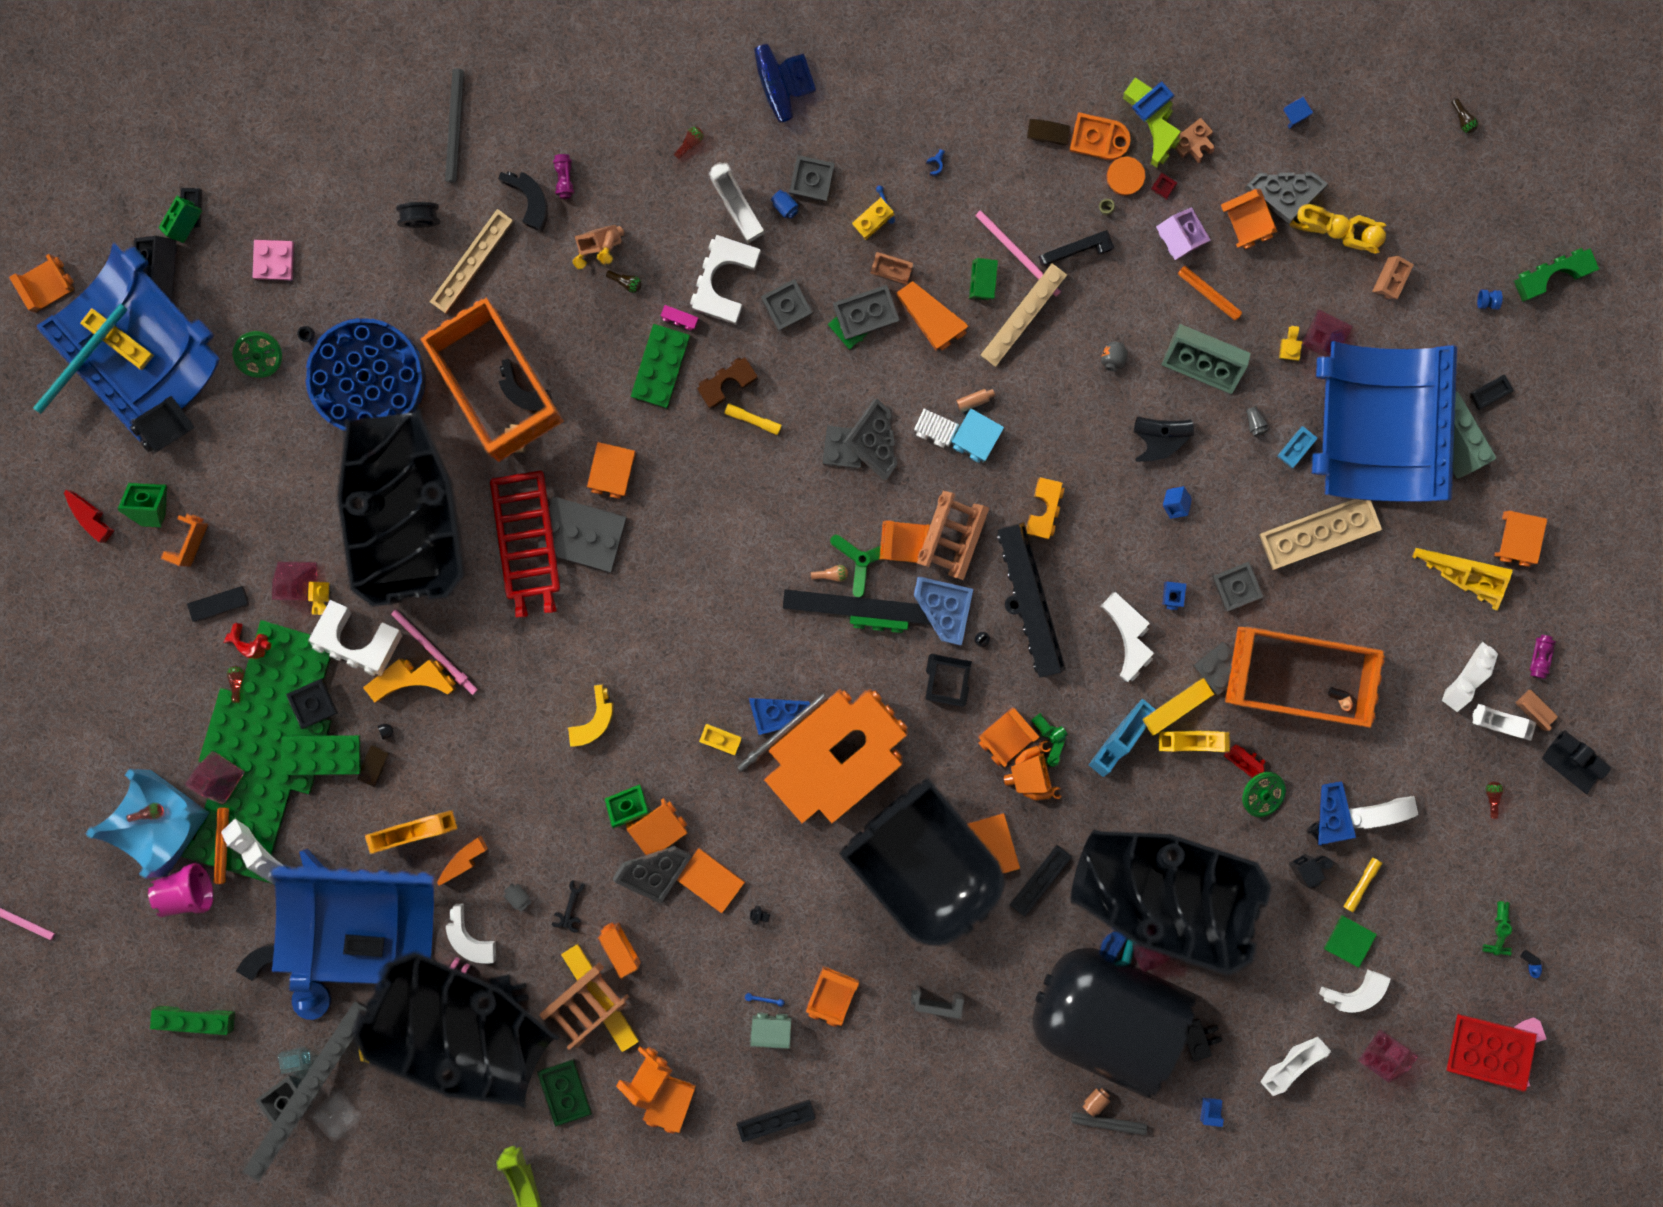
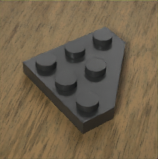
M1294 172L1278 173V175L1259 173L1247 184L1245 189L1248 192L1254 189H1261L1268 208L1290 224L1297 217L1299 208L1314 201L1327 188L1328 183L1314 172H1305V174H1294Z
M874 399L843 443L879 477L886 480L897 466V460L894 457L893 446H895L894 435L890 427L891 411L878 399Z
M673 846L623 862L612 879L615 883L661 904L692 856L690 853Z

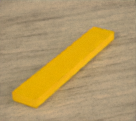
M579 944L561 954L577 981L593 968ZM590 980L586 984L588 991L606 1012L614 1006V1003L595 982L593 983ZM615 1010L603 1020L622 1052L639 1042L621 1011Z

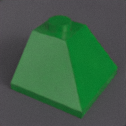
M128 483L118 506V511L142 527H161L166 516L167 485Z

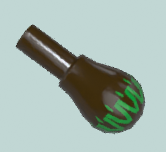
M1458 98L1453 100L1451 103L1458 113L1462 131L1465 133L1474 132L1478 127L1477 119L1468 110L1464 109Z
M610 270L606 273L607 278L619 282L620 285L631 293H636L641 289L642 282L637 276L620 275Z

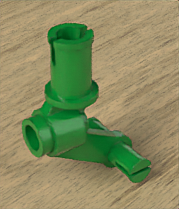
M1039 713L1031 721L1040 730L1041 736L1049 738L1053 743L1046 765L1048 764V767H1055L1060 760L1059 756L1068 734L1061 726L1059 728L1053 727V725L1050 726L1041 713Z
M1504 901L1497 902V918H1495V922L1499 924L1495 927V933L1498 939L1495 945L1483 944V952L1494 953L1496 956H1499V954L1511 956L1512 952L1510 951L1512 949L1502 947L1506 937L1512 933V927L1508 924L1511 923L1509 919V902H1506V904H1504Z

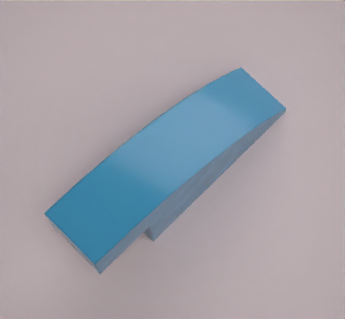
M1141 699L1103 744L1089 763V766L1102 777L1109 774L1117 761L1131 750L1147 727L1142 719L1156 709L1144 699Z

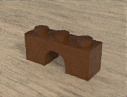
M740 357L731 362L732 366L726 370L721 368L715 373V377L710 380L706 378L699 383L700 387L697 390L710 409L726 400L722 393V385L726 381L735 380L743 389L758 379V376L745 357L743 359Z

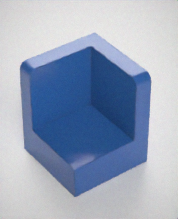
M1304 96L1283 109L1290 121L1287 125L1289 129L1313 114Z
M1185 486L1166 491L1163 507L1170 519L1188 516L1192 498Z
M1203 1097L1200 1118L1203 1125L1223 1127L1224 1119L1221 1117L1222 1100Z

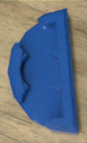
M1116 931L1108 934L1102 941L1101 951L1117 957L1126 938Z

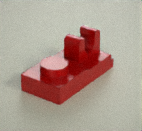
M1237 744L1230 748V752L1224 754L1225 758L1251 778L1265 771L1263 766L1265 764L1264 759L1259 762L1256 761V753L1250 755Z

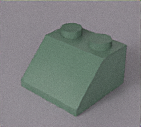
M768 1013L753 1015L750 1046L789 1048L791 1017H788L787 1014H776V1017L768 1016Z

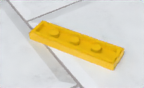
M91 308L80 324L95 334L107 319ZM114 326L103 339L107 345L140 370H143L154 356L117 326Z
M1202 678L1142 720L1150 733L1155 735L1207 700L1214 693L1205 679Z

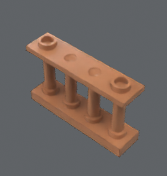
M943 491L938 499V506L924 545L918 554L917 564L929 567L931 562L948 568L950 570L949 576L964 580L989 507L974 503L971 508L954 501V493ZM950 508L969 515L966 526L947 519ZM944 526L963 534L959 544L940 537ZM937 544L956 551L953 562L934 555Z
M600 962L539 1014L543 1020L548 1017L554 1018L573 1040L567 1046L569 1050L573 1046L578 1048L585 1041L584 1037L615 1010L619 1012L627 1005L625 1001L629 998V995L626 994L620 1000L602 979L600 971L604 966ZM590 980L593 983L595 982L614 1003V1006L607 1012L588 991L586 984ZM576 992L579 995L581 994L600 1015V1018L594 1023L587 1018L573 1001L574 998L572 996ZM561 1005L568 1006L586 1027V1030L580 1035L574 1031L559 1013L560 1010L558 1008Z

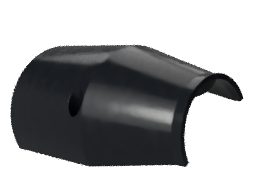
M422 410L392 416L345 420L346 429L337 502L350 590L371 607L400 603L402 599L428 595V600L449 597L466 575L453 482L424 421Z
M1093 829L1086 840L1077 864L1071 888L1070 902L1080 906L1139 947L1228 976L1253 963L1257 943L1250 940L1254 938L1256 932L1254 924L1259 919L1260 909L1268 905L1272 887L1259 863L1172 834L1108 832ZM1167 853L1170 854L1171 860L1168 859Z
M414 951L385 963L378 973L380 980L375 987L373 997L369 999L365 1009L367 1011L359 1010L353 1029V1037L362 1062L447 1098L518 1105L525 1108L527 1088L533 1071L547 1046L553 1040H558L559 1036L546 1029L500 988ZM446 1070H450L448 1074L443 1075Z

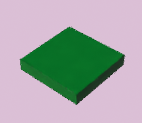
M1341 915L1324 949L1359 968L1377 934Z

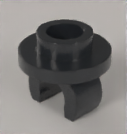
M756 905L754 909H751L750 920H752L753 925H757L759 921L769 922L770 914L761 911L760 906Z

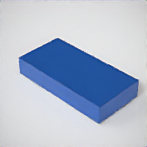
M1161 81L1135 103L1132 109L1146 122L1173 99L1174 94Z

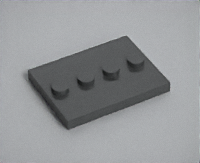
M553 496L549 512L556 557L612 572L627 517ZM541 536L538 548L547 547L545 536Z

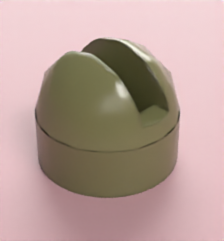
M1104 199L1100 202L1099 209L1102 214L1109 216L1114 213L1115 204L1111 199ZM1106 206L1107 208H1109V209H1111V210L1108 211V210L1104 209L1103 207Z

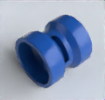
M1481 289L1478 293V308L1486 309L1491 307V309L1499 310L1502 305V291L1494 290L1489 292L1488 290Z

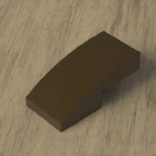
M1030 119L1027 138L1065 146L1068 143L1070 126L1051 121Z
M371 745L362 764L361 774L358 775L357 779L375 787L390 753Z

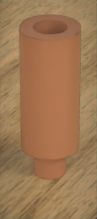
M982 389L960 398L956 402L960 412L963 413L990 402L989 398L994 397L995 393L993 389L988 391Z

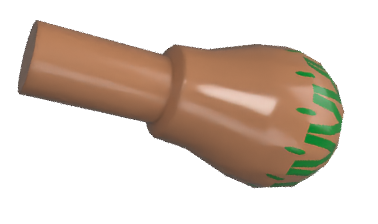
M836 565L825 571L811 572L812 580L826 578L827 580L842 582L848 577V569L843 565Z

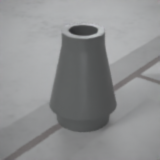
M1257 407L1247 409L1250 433L1254 437L1268 431V424Z

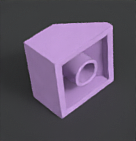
M1192 207L1171 216L1156 226L1160 237L1165 241L1169 253L1175 260L1210 241Z

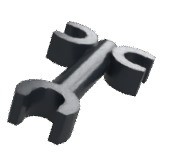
M572 880L569 884L571 894L565 915L555 912L554 916H558L561 921L560 923L552 922V926L569 928L571 932L576 933L579 929L574 928L572 923H580L581 919L578 917L572 918L578 894L584 889L585 885L582 882L580 888L576 889L574 887L575 880Z

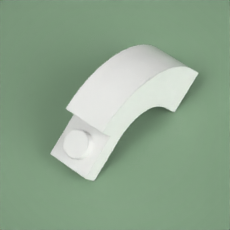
M1479 704L1473 713V724L1522 739L1532 740L1537 722Z
M1414 796L1396 798L1379 805L1349 809L1353 827H1364V829L1398 823L1418 815Z
M455 904L453 909L450 910V920L453 923L446 925V932L451 945L462 957L470 961L494 963L496 961V941H478L472 938L465 928L464 904Z
M1367 970L1362 985L1356 991L1340 993L1321 987L1319 994L1324 997L1326 1002L1332 1004L1336 1002L1335 1007L1339 1011L1360 1012L1371 1008L1380 1001L1388 988L1390 978L1386 975Z

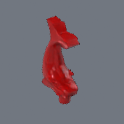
M237 622L233 624L231 633L226 634L223 643L229 644L233 642L237 650L247 658L258 659L264 657L265 649L269 650L272 646L268 642V637L265 634H258L253 642L250 641V644L241 642L240 634L243 624Z

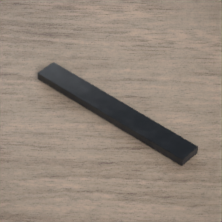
M784 590V609L931 624L920 605L915 603Z

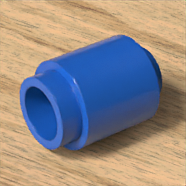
M779 190L771 198L773 206L785 219L788 217L791 219L798 213L799 205L787 192Z

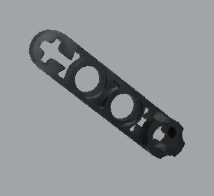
M1108 230L1044 253L1038 258L1041 266H1045L1095 246L1099 255L1113 250L1114 245Z

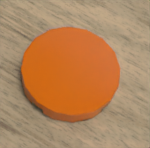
M1128 156L1120 157L1109 166L1106 175L1107 183L1116 194L1122 196L1132 195L1142 187L1145 180V170L1142 164L1135 158Z

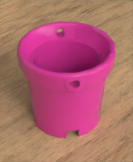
M198 863L190 864L183 867L179 872L151 881L154 886L149 887L148 890L150 905L152 909L158 908L160 913L156 915L161 918L188 912L204 913L210 910L213 903V887L210 877L202 865Z

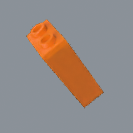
M913 281L897 292V297L936 351L938 349H941V351L945 350L951 345L950 341L956 337L958 340L967 334L965 330H967L968 325Z

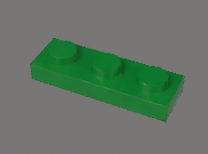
M850 616V624H854L853 628L865 629V625L873 626L872 630L884 631V627L892 628L891 632L903 633V629L907 630L908 622Z

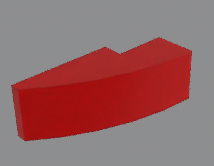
M65 490L66 501L80 525L95 540L100 543H106L114 530L99 520L103 513L74 491Z

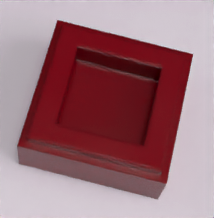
M1161 172L1150 190L1167 200L1177 182Z

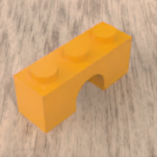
M1038 478L1034 497L1042 499L1046 503L1047 510L1043 516H1029L1026 528L1028 535L1047 540L1050 536L1054 535L1056 525H1053L1054 517H1058L1060 507L1057 504L1058 500L1063 498L1065 489L1062 488V482Z

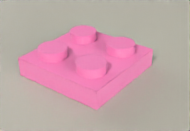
M254 240L253 279L293 281L294 242Z

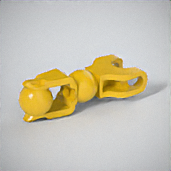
M1310 204L1303 205L1298 210L1297 216L1301 223H1296L1293 220L1289 224L1292 228L1307 232L1327 233L1332 238H1341L1346 247L1367 250L1374 254L1380 253L1378 248L1386 240V233L1383 229L1387 226L1385 223L1375 222V220L1361 215L1348 220L1343 215H1334L1321 207ZM1354 224L1366 226L1361 234V241L1354 239Z

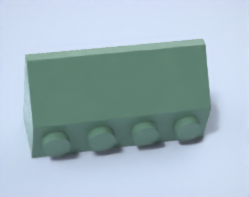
M1179 324L1161 365L1232 394L1248 367L1251 353Z
M1456 392L1453 474L1458 479L1497 458L1459 392Z

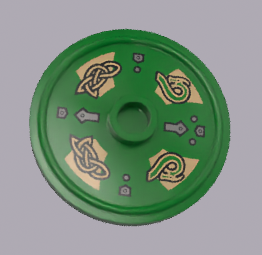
M251 331L240 336L234 344L233 360L237 368L244 374L254 378H264L275 373L280 367L282 349L278 341L271 335L261 331Z
M1263 772L1253 777L1246 785L1242 796L1245 810L1254 817H1266L1274 813L1285 798L1286 786L1283 779L1273 772Z

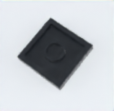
M323 678L286 694L301 729L338 714Z

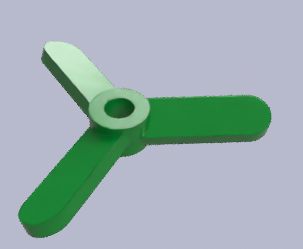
M833 535L830 539L831 545L852 559L856 564L853 595L861 598L865 594L868 564L880 559L881 545L866 552H861L841 536ZM864 557L866 561L861 563L859 558Z

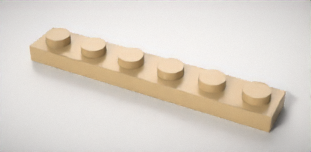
M498 209L494 212L433 296L430 303L446 314L449 312L514 222L511 218Z
M1052 263L982 352L981 356L996 367L1067 274Z

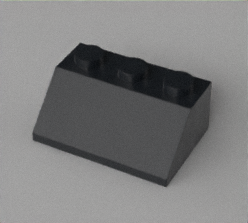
M161 236L134 238V247L148 262L143 271L167 298L172 297L174 291L175 255L177 252L176 240Z

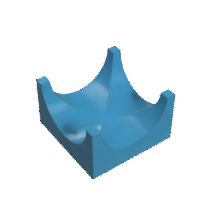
M129 769L125 776L130 779V786L122 803L105 821L95 827H90L86 835L92 839H99L110 843L128 853L142 866L143 869L140 875L144 878L166 877L209 812L153 771ZM155 803H159V804H156V805H159V806H162V807H153V806H155ZM150 807L157 808L156 811L161 813V815H159L161 816L159 819H154L157 816L152 817V815L156 813H151V811L155 809H150Z

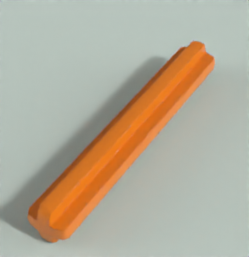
M1183 266L1178 272L1180 277L1233 320H1237L1241 316L1242 311L1189 268Z
M224 807L217 809L215 884H224L226 882L227 844L221 832L228 826L229 809Z

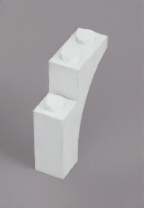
M727 163L715 165L709 173L711 181L747 243H750L762 236L764 230L743 196Z
M1113 592L1100 607L1114 620L1122 635L1125 659L1120 677L1128 682L1129 680L1133 681L1140 674L1138 670L1142 666L1146 667L1153 659L1151 656L1154 653L1137 638L1138 636L1142 637L1148 631L1147 626L1150 623L1116 592Z

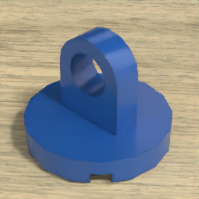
M312 981L310 992L294 991L292 995L294 1011L299 1017L306 1020L320 1018L331 1005L329 989L320 982Z

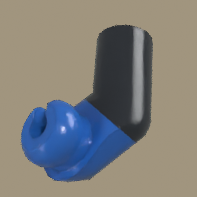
M1525 949L1520 957L1528 962L1530 976L1539 978L1542 973L1541 960Z

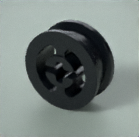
M432 202L400 204L396 206V211L399 212L400 216L397 225L404 228H423L439 225L440 219L437 218L436 212L439 209V205Z

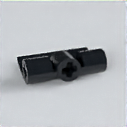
M1566 730L1562 731L1555 738L1542 757L1543 761L1585 794L1589 793L1597 779H1603L1611 770V766L1598 757L1593 749L1578 741Z

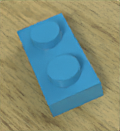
M1302 426L1277 457L1289 467L1294 468L1317 440V437Z

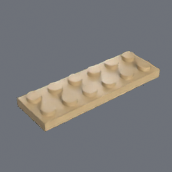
M1353 499L1263 532L1259 536L1272 570L1381 531L1382 528L1371 500Z

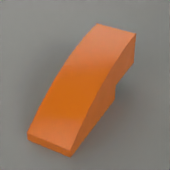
M482 836L467 844L452 858L437 882L438 886L475 866L472 858L488 849Z

